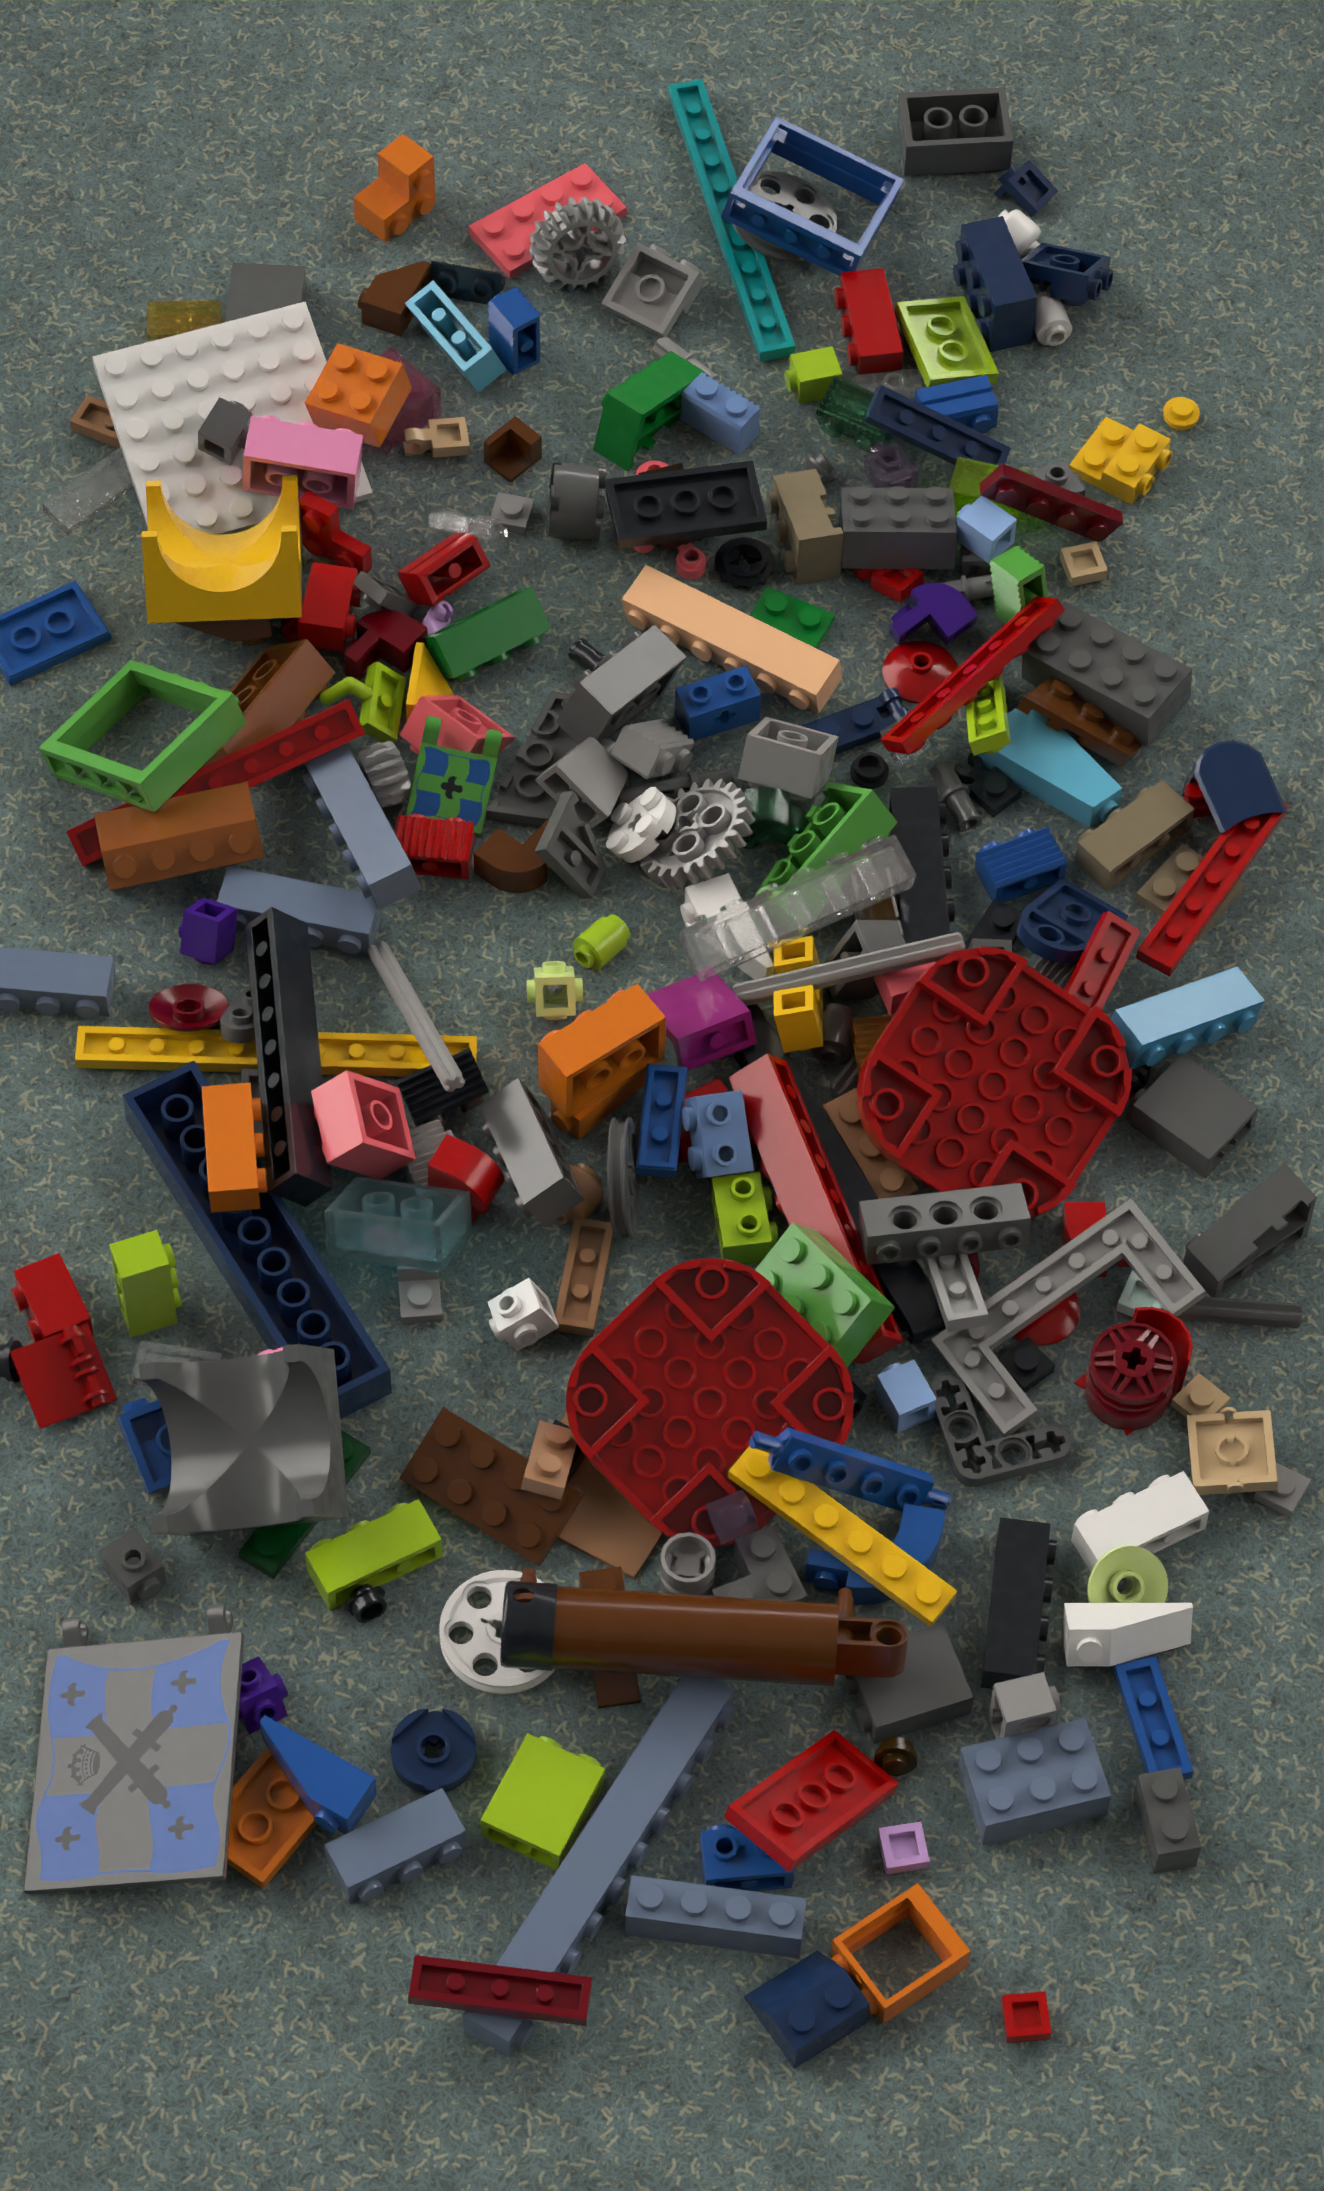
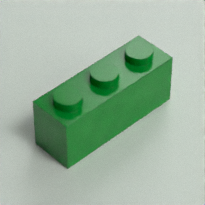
M533 587L519 589L424 637V640L445 679L456 678L457 682H461L478 674L477 666L487 661L490 666L495 665L510 657L509 650L521 645L522 649H526L543 640L541 634L552 628Z

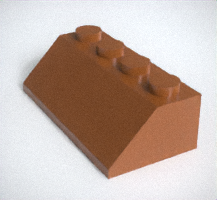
M308 639L265 647L230 689V692L239 699L238 705L247 723L203 766L304 719L307 714L305 709L312 701L318 699L323 691L327 690L328 685L326 683L335 674V671Z
M248 782L169 798L155 813L138 806H131L94 814L110 891L264 858Z

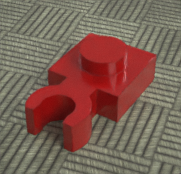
M916 568L854 569V575L857 578L871 580L872 589L900 603L910 596L912 589L922 585L924 581V572Z

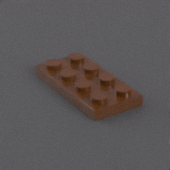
M445 1407L440 1411L399 1478L538 1566L544 1562L585 1495L567 1483L561 1500L520 1489L528 1459Z

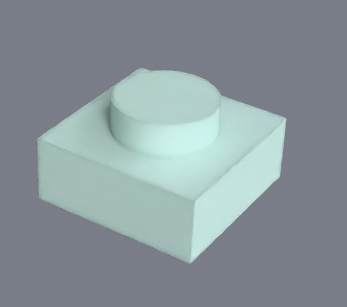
M1132 1270L1118 1301L1116 1311L1133 1317L1135 1308L1155 1307L1162 1309L1160 1303Z

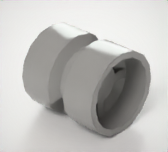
M691 1532L679 1533L671 1537L664 1544L660 1555V1587L663 1593L711 1595L715 1583L716 1557L714 1548L706 1538Z

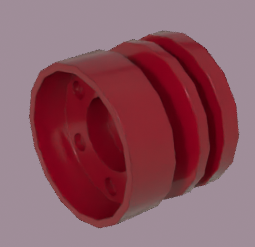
M1136 1322L1113 1325L1099 1335L1091 1349L1084 1394L1089 1409L1101 1422L1115 1429L1138 1430L1149 1427L1162 1418L1170 1403L1177 1369V1356L1172 1343L1161 1331L1147 1324ZM1129 1366H1136L1135 1370L1129 1369Z

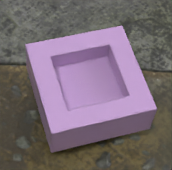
M921 1821L878 1828V1840L886 1875L929 1868L930 1860Z

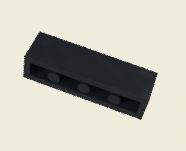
M1000 1517L981 1688L993 1689L995 1683L1044 1672L1045 1655L1037 1653L1039 1641H1047L1049 1616L1041 1615L1042 1604L1051 1602L1053 1578L1045 1577L1046 1565H1054L1057 1547V1540L1049 1539L1050 1523Z

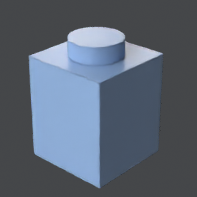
M981 496L972 505H965L956 517V541L988 564L1014 543L1017 519L986 497Z
M915 1360L904 1364H891L877 1375L875 1394L897 1433L934 1418L937 1399Z

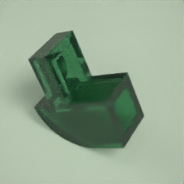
M755 787L743 790L749 799V803L754 808L751 814L755 818V822L748 825L753 831L752 834L742 837L747 844L743 848L753 850L768 838L787 846L793 835L804 832L809 824V821L805 818L808 812L790 804V792L773 787Z

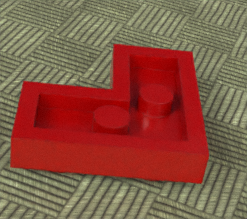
M307 490L299 499L302 545L314 556L319 557L322 555L335 562L337 566L357 568L358 575L361 571L368 574L372 569L371 546L341 531L339 507Z

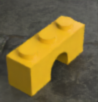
M813 936L774 942V969L776 974L820 964ZM813 985L774 991V1019L784 1053L807 1051L812 1048L823 1047V988L814 990Z

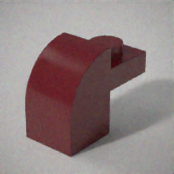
M380 610L363 616L356 622L357 640H353L344 652L345 675L360 681L367 673V667L381 658L405 673L412 666L416 642L424 643L428 649L424 637L428 636L427 627L398 611Z

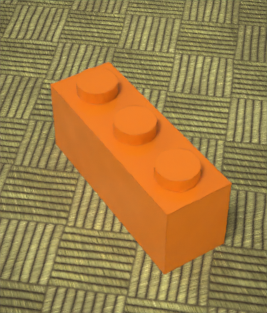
M251 1082L202 1086L207 1178L211 1213L260 1209L259 1193L267 1192L265 1168H257V1158L265 1157L263 1133H255L254 1123L262 1122L260 1098H252Z

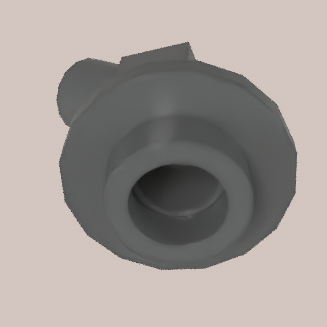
M809 452L807 459L802 464L805 470L817 469L823 486L827 482H833L835 478L831 472L835 467L822 453L815 457Z

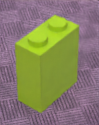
M527 1733L480 1820L481 1836L557 1871L574 1845L605 1786V1768L601 1767V1764L589 1755L578 1754L577 1756L562 1749V1746L557 1741L549 1737L540 1736L537 1738Z

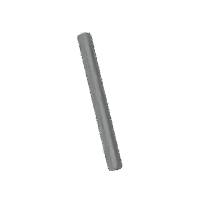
M955 932L738 983L733 986L732 991L748 1006L774 1000V991L808 985H813L814 990L936 962L953 952L965 950V942L961 933Z
M378 941L376 945L371 944L367 951L371 961L444 1089L448 1092H454L456 1088H462L465 1083L462 1072L387 942Z

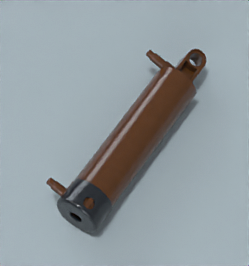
M528 1567L523 1570L520 1581H509L505 1586L500 1663L504 1668L548 1671H552V1669L833 1686L835 1674L884 1678L895 1677L901 1674L905 1668L909 1634L907 1628L896 1620L855 1617L852 1591L846 1587L839 1590L837 1604L565 1587L552 1583H537L536 1571Z

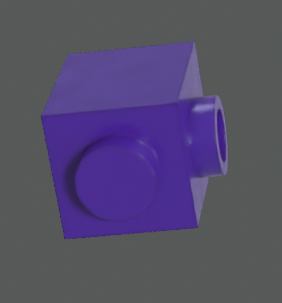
M201 898L183 912V919L178 932L181 938L180 954L195 958L201 964L215 965L233 952L237 908L206 898Z

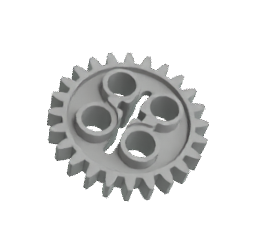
M707 779L701 788L696 782H693L690 791L686 793L680 788L678 789L677 798L673 800L667 797L676 807V816L672 828L668 834L663 830L655 838L659 845L649 855L639 860L649 878H652L656 884L663 882L667 888H670L674 882H676L679 888H683L688 879L696 885L700 875L703 874L710 879L712 877V869L717 867L724 870L725 864L723 861L726 858L736 859L735 848H742L747 845L742 837L748 836L753 832L748 825L755 822V818L751 814L754 808L741 788H737L733 782L726 784L723 779H719L715 785L710 779Z

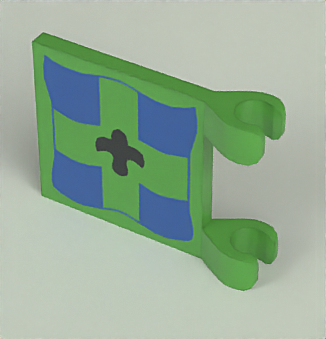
M428 716L425 721L406 816L422 814L428 819L432 817L435 820L438 818L445 820L457 817L466 822H473L475 833L481 834L502 733L494 729L487 731L482 755L437 745L441 719Z

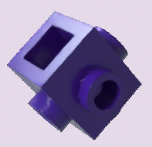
M259 1656L242 1664L238 1720L242 1722L250 1735L261 1729L260 1721L264 1715L276 1722L288 1716L283 1699L289 1696L285 1684L278 1673L271 1676Z

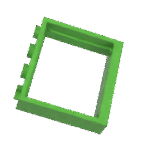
M130 660L39 747V750L52 774L57 778L155 813L247 722L238 705L240 701L232 692L208 686L201 681L196 682L184 678L177 673L172 674L157 669L153 665H145ZM145 695L201 714L143 771L87 752Z

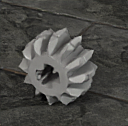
M391 741L378 742L358 753L359 767L381 808L400 804L403 800L410 797L411 782L408 771L394 743Z

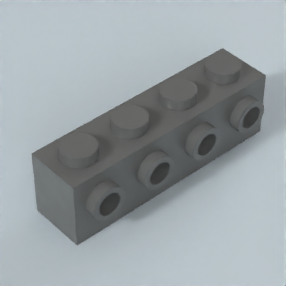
M519 1078L479 1105L485 1117V1121L481 1125L488 1137L497 1144L492 1150L500 1163L508 1169L503 1173L511 1188L519 1194L515 1198V1202L527 1218L534 1216L546 1227L585 1200L540 1101Z

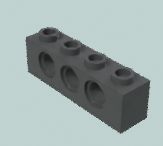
M1021 1183L859 1201L858 1230L866 1263L871 1265L1028 1247L1031 1218Z

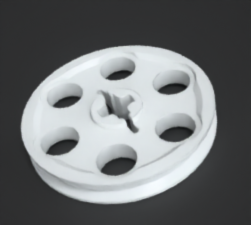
M495 1570L474 1576L461 1584L452 1593L443 1608L439 1625L443 1656L454 1674L475 1689L493 1694L519 1693L539 1685L556 1670L523 1672L517 1668H504L501 1666V1638L497 1637L495 1628L502 1629L506 1583L509 1581H520L522 1572ZM537 1578V1583H544ZM482 1591L491 1597L490 1604L482 1609L473 1608L467 1601L468 1597L475 1592ZM461 1626L470 1629L473 1632L472 1639L465 1644L454 1643L449 1638V1634L454 1628ZM488 1658L493 1660L498 1667L490 1676H481L474 1671V1664L480 1659Z

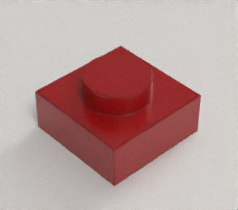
M1046 1991L1001 1996L1000 2003L1006 2044L1050 2040L1052 2032Z

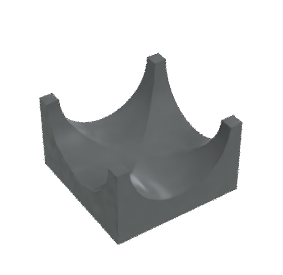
M294 1344L283 1346L282 1351L241 1358L196 1362L139 1363L140 1381L145 1382L151 1387L162 1407L171 1447L170 1490L161 1513L151 1517L153 1534L195 1536L349 1518L334 1349Z

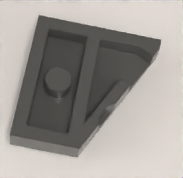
M574 791L563 792L538 842L535 852L579 898H593L606 865L600 851L594 844V836L589 824L580 823L574 808V804L579 802L577 794Z

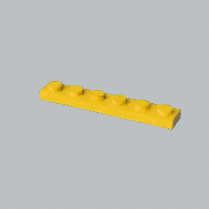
M750 1446L728 1471L729 1479L929 1627L934 1625L955 1599L958 1592L955 1588L813 1483L773 1471L768 1462L769 1453L752 1449Z

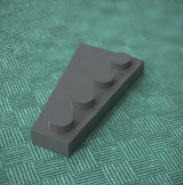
M551 691L531 727V734L516 754L514 765L509 774L506 773L497 796L494 800H491L487 807L486 819L538 827L547 819H550L557 802L535 780L578 745L556 723L564 709L561 703L569 695L568 693Z

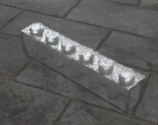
M881 835L876 836L862 844V849L850 855L847 851L840 852L826 861L827 865L813 871L812 867L804 868L791 876L792 881L780 886L777 883H771L759 889L755 893L756 897L745 902H742L741 899H735L720 908L721 912L709 918L706 915H699L685 923V928L682 929L679 942L699 982L701 983L912 888L917 875L896 835L886 839Z

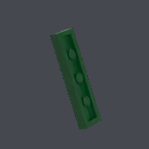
M341 1430L345 1481L347 1485L371 1454V1448ZM318 1522L258 1528L238 1552L239 1558L274 1579Z

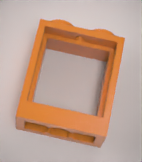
M917 1883L832 1939L830 1959L846 1970L869 2002L868 2015L875 2014L880 2022L884 2024L966 1969L969 1964L971 1951ZM908 1917L941 1959L942 1963L886 2000L852 1954Z

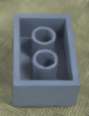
M1086 1718L961 1747L958 1771L982 1845L1107 1815L1111 1793Z

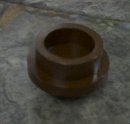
M890 1737L883 1740L874 1754V1763L890 1776H902L913 1771L917 1766L918 1756L913 1744L901 1737Z

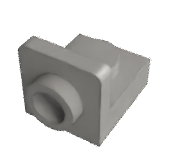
M412 1258L407 1262L397 1263L401 1324L442 1321L438 1260Z

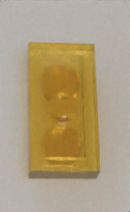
M221 300L148 302V339H162L222 323Z

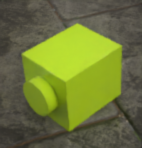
M833 346L790 354L789 370H785L784 377L788 392H795L798 404L841 396L843 374Z

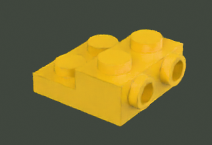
M1105 417L1071 461L1069 468L1072 472H1076L1081 480L1132 505L1140 494L1145 496L1150 491L1155 479V473L1158 470L1164 471L1168 467L1173 456V451L1170 450L1171 439L1140 423L1132 430Z

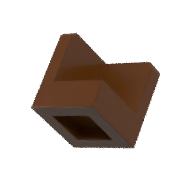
M516 416L484 441V463L508 482L514 481L542 459V437Z

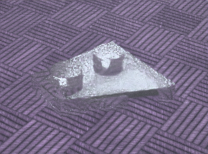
M442 508L441 514L430 512L427 526L434 532L450 535L453 533L473 534L478 540L503 545L506 543L508 530L499 523L500 519L484 515H478L477 518L463 517V512Z

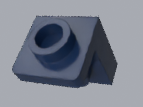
M1028 160L1020 169L1012 165L998 179L1003 185L994 194L997 198H1000L1005 192H1008L1028 215L1032 217L1058 190Z

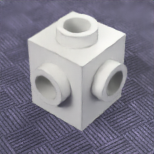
M530 1278L506 1289L502 1294L487 1302L493 1317L489 1320V1325L494 1335L501 1342L506 1340L517 1352L559 1328L548 1296Z

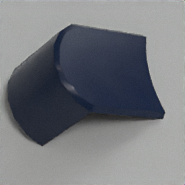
M1232 740L1217 742L1204 750L1196 761L1184 783L1182 796L1185 795L1186 785L1193 782L1196 778L1220 834L1235 824L1253 816L1265 813L1287 812L1262 754L1249 744Z

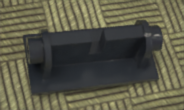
M431 261L429 283L434 281L448 298L488 305L491 299L504 290L506 277L502 276L503 273H499V271L493 272L449 264L443 261Z

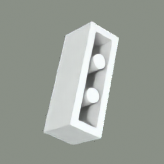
M1184 1471L1172 1477L1170 1475H1163L1155 1479L1143 1491L1136 1494L1133 1492L1125 1493L1118 1497L1111 1506L1099 1512L1093 1509L1082 1514L1074 1523L1071 1541L1089 1570L1092 1571L1103 1555L1117 1547L1127 1545L1138 1546L1154 1554L1204 1530L1209 1510Z

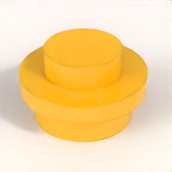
M1175 397L1164 405L1163 418L1175 430H1187L1193 427L1199 420L1200 409L1189 398Z

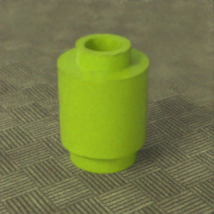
M614 914L600 917L574 939L573 954L576 961L584 968L591 967L593 970H600L627 946V940L631 937L630 930L626 923Z

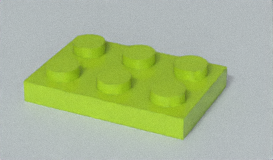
M965 296L897 302L894 314L926 387L987 375L990 384H996L999 372Z

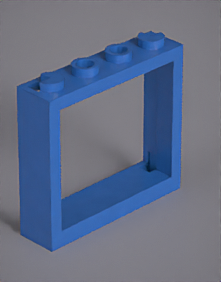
M776 116L730 192L721 218L841 277V272L857 271L894 205L904 179ZM771 153L879 205L858 244L749 191Z

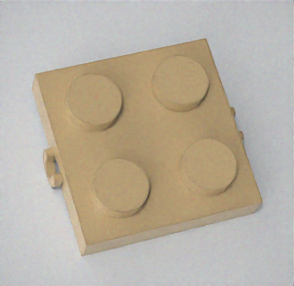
M1225 1407L1220 1410V1413L1187 1415L1192 1485L1199 1495L1278 1490L1270 1410L1237 1412L1233 1407ZM1225 1413H1232L1233 1415L1226 1417Z

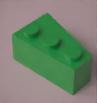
M670 351L660 359L653 360L648 367L637 374L633 373L625 382L616 388H610L602 399L603 411L593 451L628 472L634 466L635 454L642 447L650 450L656 444L652 437L663 426L670 429L681 418L682 415L680 414L682 411L680 409L682 401L680 400L682 392L700 373L706 372Z

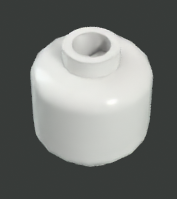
M1018 209L1011 212L1004 210L998 216L1004 217L1021 259L1040 245L1037 242L1041 234L1040 227Z

